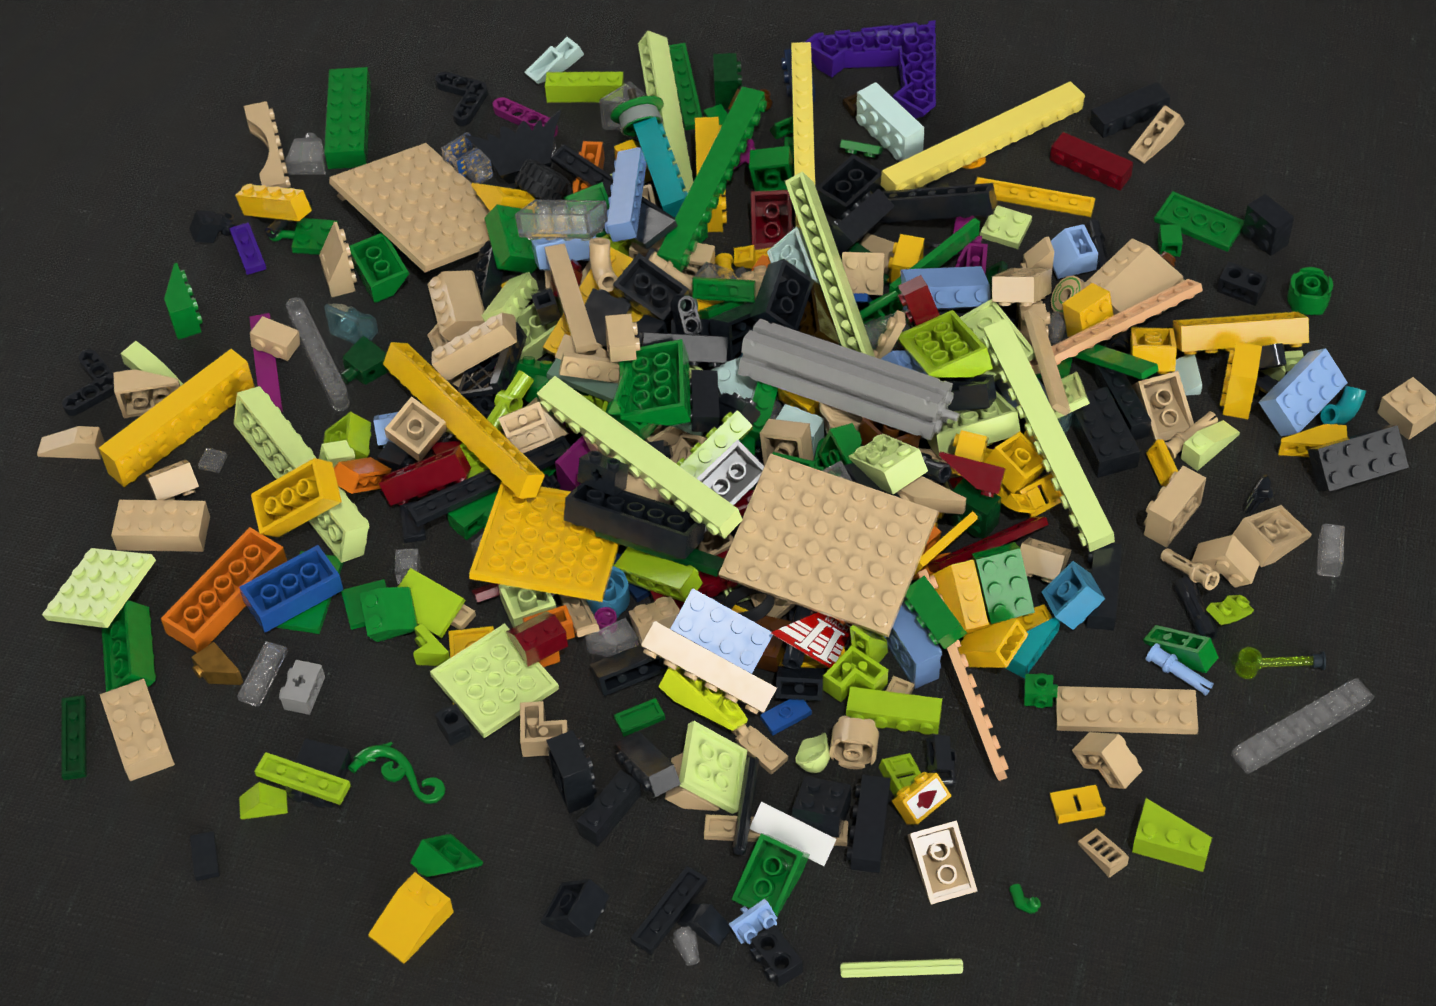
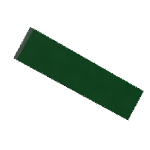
M85 695L62 698L61 777L63 781L87 777Z

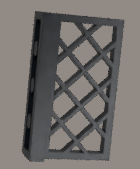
M516 322V343L502 350L495 359L493 358L495 355L464 372L458 392L465 399L497 394L499 391L508 388L513 380L527 338L518 322ZM491 360V362L487 364L484 368L481 367L486 362ZM495 367V370L489 374L488 372ZM477 369L480 370V371H478L475 375H473V376L471 377V374H472L473 372H475ZM486 375V377L482 379L479 383L476 382L481 377ZM490 382V385H491L490 387H485V388H483L485 385H487V384ZM472 384L475 385L470 390L466 391V389L470 387Z

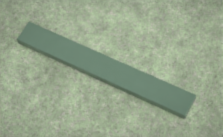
M556 358L547 372L548 379L556 376L568 386L608 402L613 400L618 383L560 375L561 359ZM691 423L671 425L693 435L702 436L704 433L692 432Z

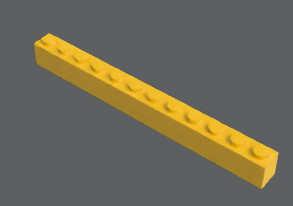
M391 342L383 365L389 372L399 379L400 383L406 386L411 391V394L422 402V405L446 421V428L451 430L456 435L455 437L467 446V449L473 452L478 457V460L490 469L491 473L495 474L505 486H508L516 497L521 499L526 497L536 498L545 474L408 343Z

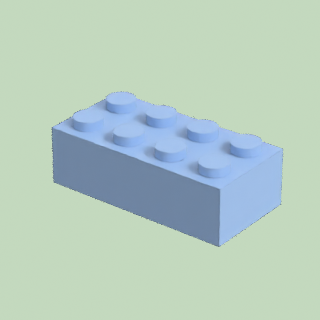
M1326 348L1310 351L1259 401V404L1280 436L1299 433L1348 382Z

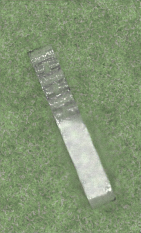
M297 297L289 299L286 303L289 320L293 329L299 331L300 343L331 407L336 411L346 410L350 405L347 388L304 301Z
M1355 678L1241 743L1232 751L1231 756L1245 773H1251L1366 707L1373 700L1374 695L1360 679Z

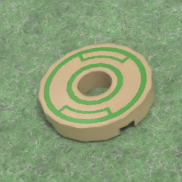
M1074 275L1067 276L1056 285L1051 297V307L1054 312L1064 316L1062 303L1068 300L1067 297L1070 293L1069 298L1085 288L1082 279Z

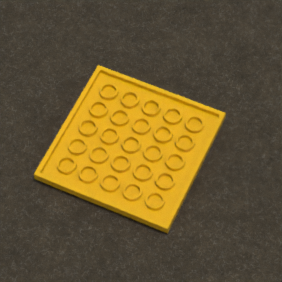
M501 482L469 572V578L603 602L620 544L595 536L596 532L592 529L576 526L571 522L564 521L565 497L571 491L540 486L536 498L526 497L521 499L516 497L514 492Z

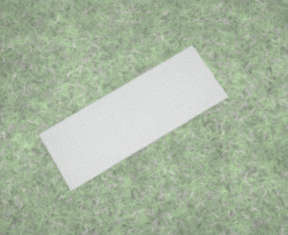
M763 802L760 803L749 828L759 834H768L810 854L809 859L823 866L836 841L835 838Z

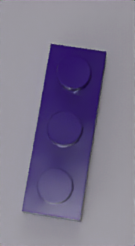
M249 222L229 228L246 274L265 270V262Z

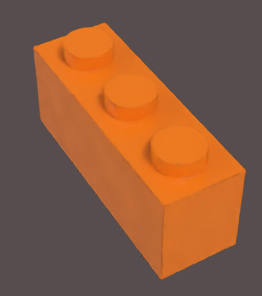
M372 457L338 462L334 467L338 486L353 494L381 489L379 482L384 475L391 472V468Z

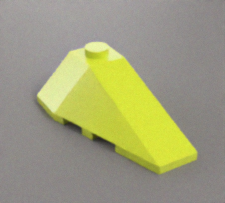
M670 667L667 669L658 687L674 702L732 731L747 723L748 719L739 705L725 698V692L719 689L717 692L706 688L704 686L705 681L699 678L694 681L684 675L685 671L679 667L676 670Z

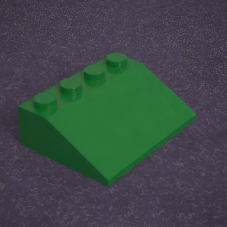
M682 339L642 346L640 351H636V360L619 361L620 378L625 367H629L635 380L624 414L620 415L621 420L667 426L691 422L689 355Z

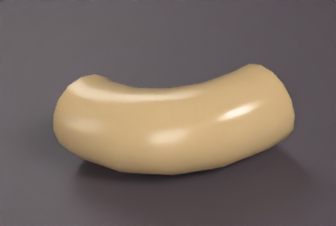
M592 238L589 240V257L594 280L601 290L612 291L613 283L618 277L614 273L611 264L610 240L606 238Z

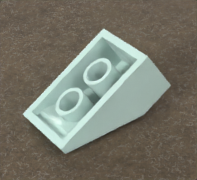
M742 357L711 369L716 370L718 373V388L721 395L725 392L732 395L735 392L744 399L746 397L751 399L756 380L751 379L749 376L745 377L738 374L739 363Z

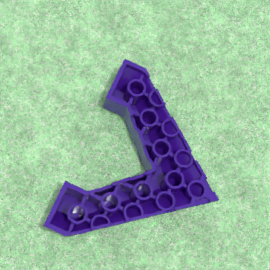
M936 20L928 21V24L918 25L916 22L897 26L861 28L859 32H850V30L835 31V34L832 35L816 33L805 41L811 42V59L816 68L830 77L835 76L844 68L898 66L901 89L893 95V99L915 119L924 116L936 106Z

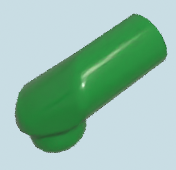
M1014 884L1009 887L1016 908L1029 914L1038 911L1041 902L1037 897H1031L1030 899L1025 897L1020 884Z

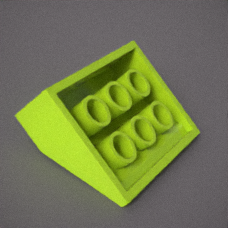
M953 310L902 332L898 338L899 343L922 370L932 377H975L993 369L987 347Z

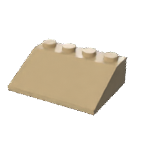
M1132 238L1088 279L1084 286L1087 287L1094 283L1110 291L1114 316L1179 284L1183 279V275L1150 246Z

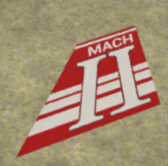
M817 612L770 633L831 668L839 658L850 635V627L852 625L846 623L843 626L836 618Z

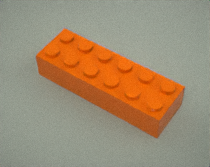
M249 527L164 614L161 621L166 634L196 653L206 648L246 606L239 587L287 562L284 548Z

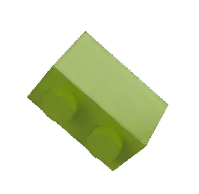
M349 412L325 431L324 443L347 440L349 447L354 450L355 459L367 458L370 453L371 422Z

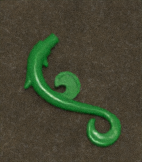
M392 742L362 749L354 756V761L348 766V769L355 773L368 762H375V758H389L398 763L399 767L394 769L393 761L386 762L381 769V774L385 780L396 782L406 775L416 797L426 804L438 802L445 794L444 783L435 777L426 778L422 781V787H434L432 794H423L419 789L412 765L400 751L390 747L393 744Z

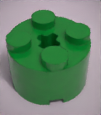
M1304 267L1300 269V272L1294 273L1291 277L1287 295L1292 312H1300L1306 315H1322L1329 305L1333 280L1330 276L1328 278L1323 270L1315 267Z

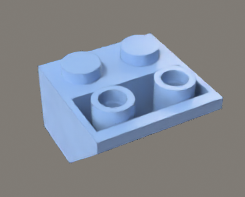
M1084 224L1066 228L1051 240L1054 249L1053 271L1057 279L1096 270L1098 252Z

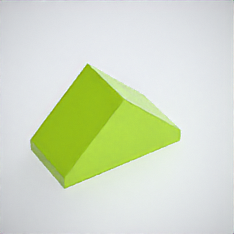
M258 782L239 797L241 820L288 813L287 791Z

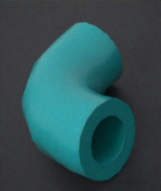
M1345 385L1339 402L1336 405H1326L1322 409L1321 421L1324 424H1346L1359 411L1366 391Z

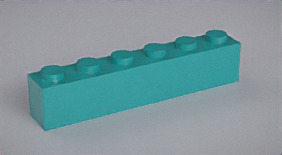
M656 117L633 124L663 210L675 217L688 193L687 191H682V189H685L682 177H677L681 175L677 163H672L676 161L672 150H667L671 147L667 136H662L666 134L663 124H658Z

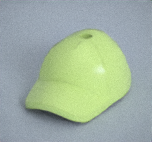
M826 733L805 739L800 745L795 758L796 763L809 773L822 772L829 762L830 750Z

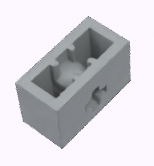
M295 660L293 668L288 670L286 685L281 688L279 693V699L284 710L310 715L325 679L322 665Z

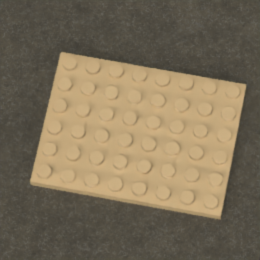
M427 143L329 178V184L424 272L476 253L485 245L486 241L490 240L484 219L490 212L476 194V191L471 186L472 183L461 173L459 174L446 160H443V157Z
M770 453L744 513L743 520L738 527L720 569L719 576L889 637L939 513L937 510Z

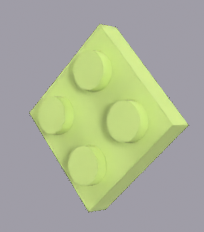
M997 206L994 214L988 216L980 236H982V239L1018 249L1032 222V216Z

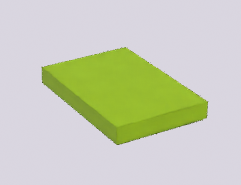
M412 568L409 569L398 586L411 588L418 625L422 623L431 633L440 638L444 636L466 601L464 598Z

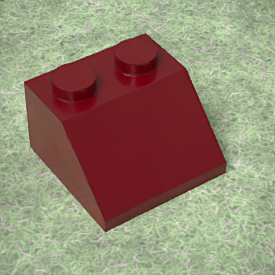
M544 612L506 631L507 636L527 666L568 647L566 630L557 617L549 612Z

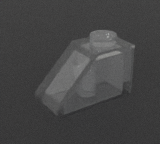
M626 618L585 637L589 653L607 657L639 645L638 636Z

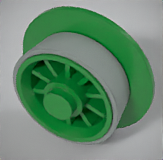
M631 88L627 90L630 100L617 106L610 115L614 123L620 124L623 135L637 136L633 124L656 117L658 124L663 122L659 111L663 108L664 102L657 96L637 98L635 89Z

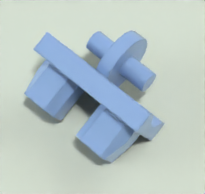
M763 899L749 910L745 906L740 909L742 915L729 923L741 944L744 942L751 944L750 939L757 936L759 931L777 925V917L769 903Z

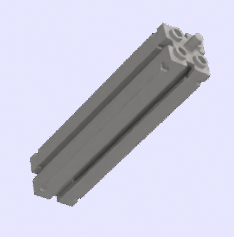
M759 319L753 326V331L750 330L743 338L741 350L743 357L739 363V375L749 376L753 380L916 436L921 435L922 438L931 440L936 433H940L943 423H947L948 419L954 421L959 419L960 413L948 410V405L951 404L954 393L951 392L953 383L940 381L938 378L775 323L770 324L763 319Z

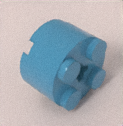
M613 566L603 602L586 599L594 615L598 609L610 607L616 612L618 618L628 607L630 602L629 584L622 570Z

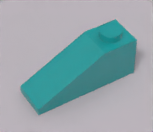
M1054 617L1026 631L1028 636L1005 669L1025 679V674H1029L1058 633L1060 620Z

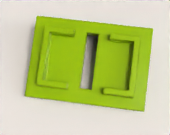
M910 753L882 759L878 767L883 777L891 778L890 790L894 797L898 796L897 792L900 789L915 782L914 778L921 773ZM913 774L912 776L903 777L899 779L896 778L904 775Z

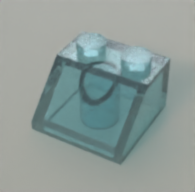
M326 304L324 306L330 334L355 344L363 335L371 341L378 333L376 319L372 315L364 314L357 311L354 307H348L344 304Z

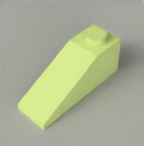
M1224 420L1201 429L1184 442L1181 460L1198 471L1238 437L1240 432Z

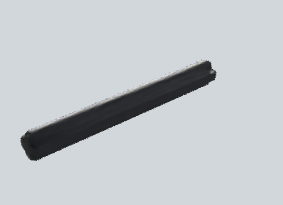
M750 756L746 762L733 843V853L736 855H744L746 853L759 770L758 757Z

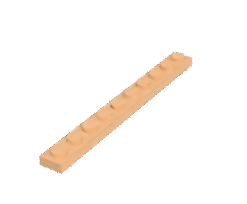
M1187 279L1051 346L1056 364H1060L1062 360L1068 357L1078 355L1079 352L1094 347L1095 344L1103 340L1112 338L1113 335L1119 332L1127 331L1129 327L1135 324L1143 323L1145 319L1151 316L1161 314L1163 310L1169 307L1177 306L1179 302L1185 299L1193 298L1195 294L1203 291L1201 283ZM1035 358L1031 360L1029 363L1034 373L1040 374L1039 366Z
M927 569L918 572L920 578L925 575L934 589L939 588L935 576H929ZM957 640L947 650L998 781L1007 778L1005 770L1009 768L1004 755L999 757L997 749L1001 748L996 735L991 736L989 729L993 727L988 714L983 715L981 708L985 707L981 695H975L973 688L977 687L973 675L967 674L965 668L969 667L965 654L960 655L958 648L961 647V643Z

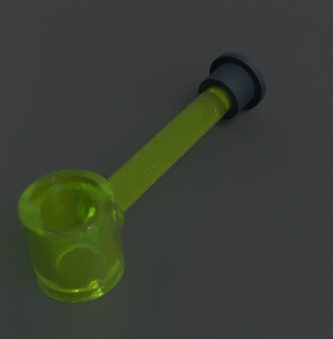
M1245 647L1239 652L1235 671L1240 677L1250 679L1257 675L1261 667L1311 665L1312 668L1320 667L1321 670H1325L1326 655L1324 651H1321L1320 654H1311V656L1262 658L1261 653L1257 649Z

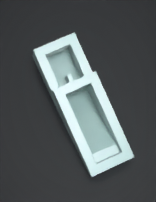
M566 37L556 48L550 46L525 71V74L537 84L545 82L546 72H563L580 59L584 53L575 42Z

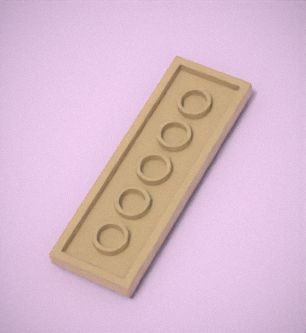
M1058 686L1057 731L1197 734L1196 690Z

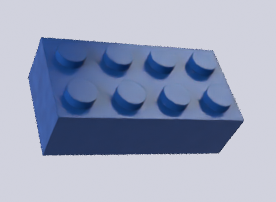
M319 545L239 587L244 603L264 632L273 629L343 590L339 573Z

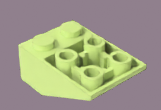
M885 434L875 436L873 441L857 448L849 456V459L878 487L891 494H895L928 471L918 448Z

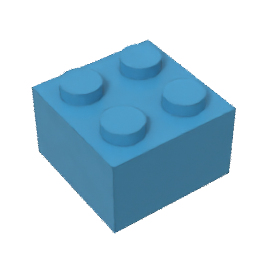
M1074 561L1042 591L1054 616L1073 630L1105 600L1091 573Z

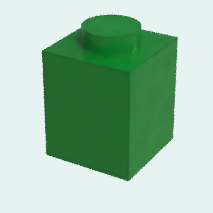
M1171 224L1160 225L1158 234L1159 253L1167 252L1173 257H1180L1183 244L1181 226Z

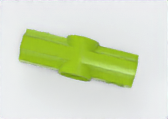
M520 370L508 388L497 393L494 400L495 407L487 418L500 432L503 428L498 418L523 407L522 398L534 382L530 376Z

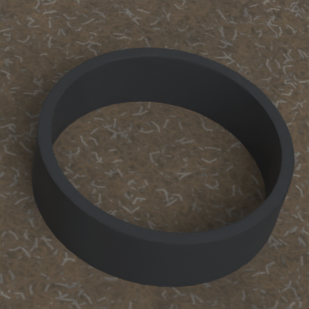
M741 585L727 595L723 605L732 610L735 604L743 598L753 594L766 593ZM766 594V598L758 606L738 614L753 622L758 621L771 611L775 602L774 597Z

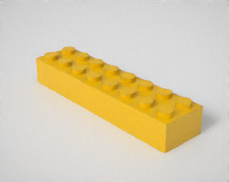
M228 350L101 445L99 450L108 474L123 487L127 486L145 471L151 469L162 458L168 456L179 445L185 443L195 433L201 431L212 420L218 418L225 410L232 407L236 403L238 392L255 388L248 362L234 350Z

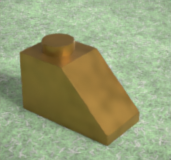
M215 642L191 657L194 663L192 667L194 673L198 678L203 677L208 684L241 685L243 683L239 669Z

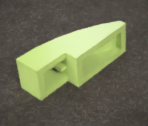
M137 341L121 353L124 364L132 370L136 369L178 379L164 363Z

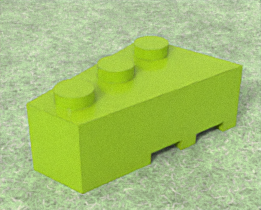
M1146 798L1132 852L1203 872L1212 837Z

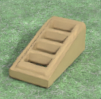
M1098 829L1093 830L1078 841L1080 847L1108 877H1111L1128 865L1129 857ZM1096 837L1098 841L1090 846L1088 842ZM1101 844L1104 846L1098 851L1095 850ZM1108 850L1109 853L1103 857L1101 854ZM1112 857L1115 858V859H1114L1113 861H1111V862L1108 861V860H1109L1110 858H1112Z

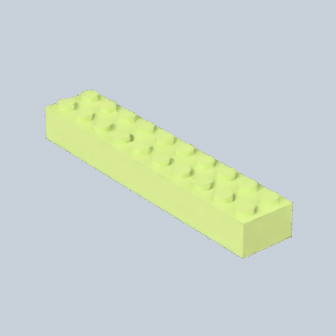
M260 386L237 393L234 425L276 479L316 458L312 449L307 447L301 435L296 433L290 421L285 419L280 409L273 404L269 395ZM338 486L342 502L309 520V522L334 555L343 563L364 555L369 523L360 514L356 505L349 500L345 491Z

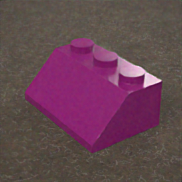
M583 436L555 461L557 480L561 485L559 488L561 490L572 492L580 484L577 481L579 458L590 452Z

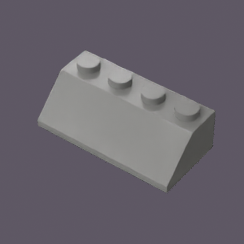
M737 440L697 479L734 505L758 483L764 466Z

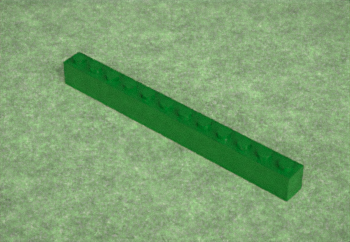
M742 86L674 219L676 220L677 227L666 235L657 253L665 261H671L673 267L680 272L689 265L690 255L696 251L697 241L699 237L702 238L705 225L710 222L712 211L718 206L719 196L724 194L726 182L731 180L733 168L738 166L740 154L745 152L747 140L752 138L753 128L758 126L760 114L766 110L767 101H765V92Z

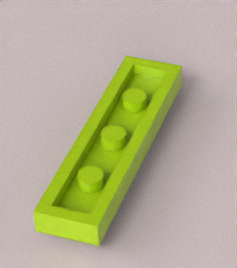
M265 752L255 769V774L258 777L341 805L351 786L348 780Z

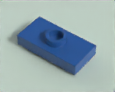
M789 699L762 713L760 719L773 736L812 715V710L804 700Z

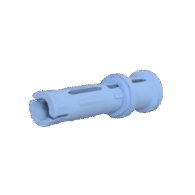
M1158 643L1151 648L1146 661L1154 662L1162 668L1164 673H1173L1205 696L1210 692L1202 684L1211 689L1214 684L1213 682L1208 681L1177 661L1178 658L1175 654L1170 655L1165 652Z

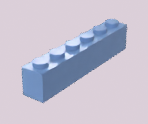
M641 147L618 151L617 160H614L615 172L612 173L613 184L610 186V207L607 210L608 220L605 222L606 233L610 234L613 242L637 237L646 171V160Z

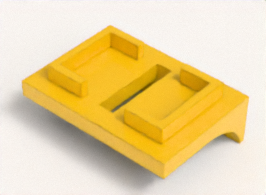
M1051 472L1016 492V494L1026 495L1036 509L1034 514L1028 513L1030 518L1061 503L1060 497L1062 494L1060 490L1056 491L1051 482V478H1053ZM1038 485H1040L1048 503H1045Z
M1096 785L1050 793L1058 824L1105 816L1106 807L1101 802ZM1073 796H1077L1081 811H1077Z

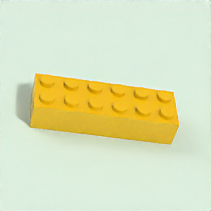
M719 117L695 118L697 174L722 125H719ZM722 195L719 196L718 206L716 209H713L711 220L707 223L708 232H723V224L727 223L726 211H722L726 210V197H722Z
M1300 312L1173 320L1176 347L1187 355L1197 354L1199 350H1205V353H1217L1218 349H1226V351L1230 352V350H1235L1236 342L1259 346L1283 343L1289 344L1290 347H1301L1302 343H1309L1308 317Z

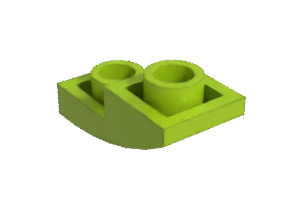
M1228 595L1223 602L1210 603L1206 608L1220 625L1238 621L1254 611L1249 605V601L1242 595Z

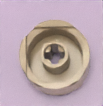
M841 716L832 730L829 751L831 759L835 758L839 761L838 765L848 769H863L865 764L870 762L872 765L876 760L879 732L875 727V722L871 719Z

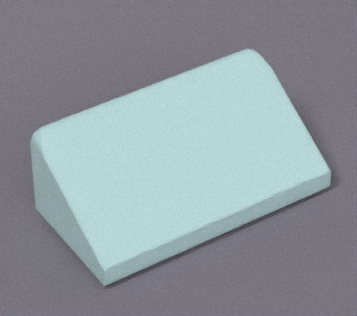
M1195 354L1185 355L1176 359L1175 372H1179L1185 395L1201 394L1202 381Z

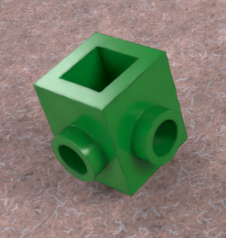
M1044 673L1025 674L1024 706L1052 707L1053 698H1057L1058 684H1053V675Z

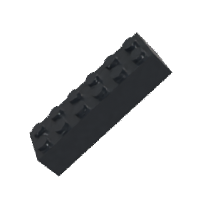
M580 483L565 497L564 521L571 522L576 526L592 529L595 532L611 535L616 539L632 542L635 545H642L656 552L672 555L678 559H686L704 540L705 524L695 522L687 511L682 512L675 506L623 490L617 495L611 496Z

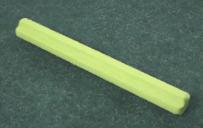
M960 958L847 962L840 965V973L843 978L958 974L963 972V961Z

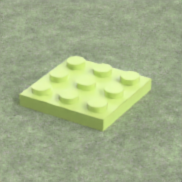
M696 721L689 723L679 776L681 785L679 786L731 814L738 812L747 750Z

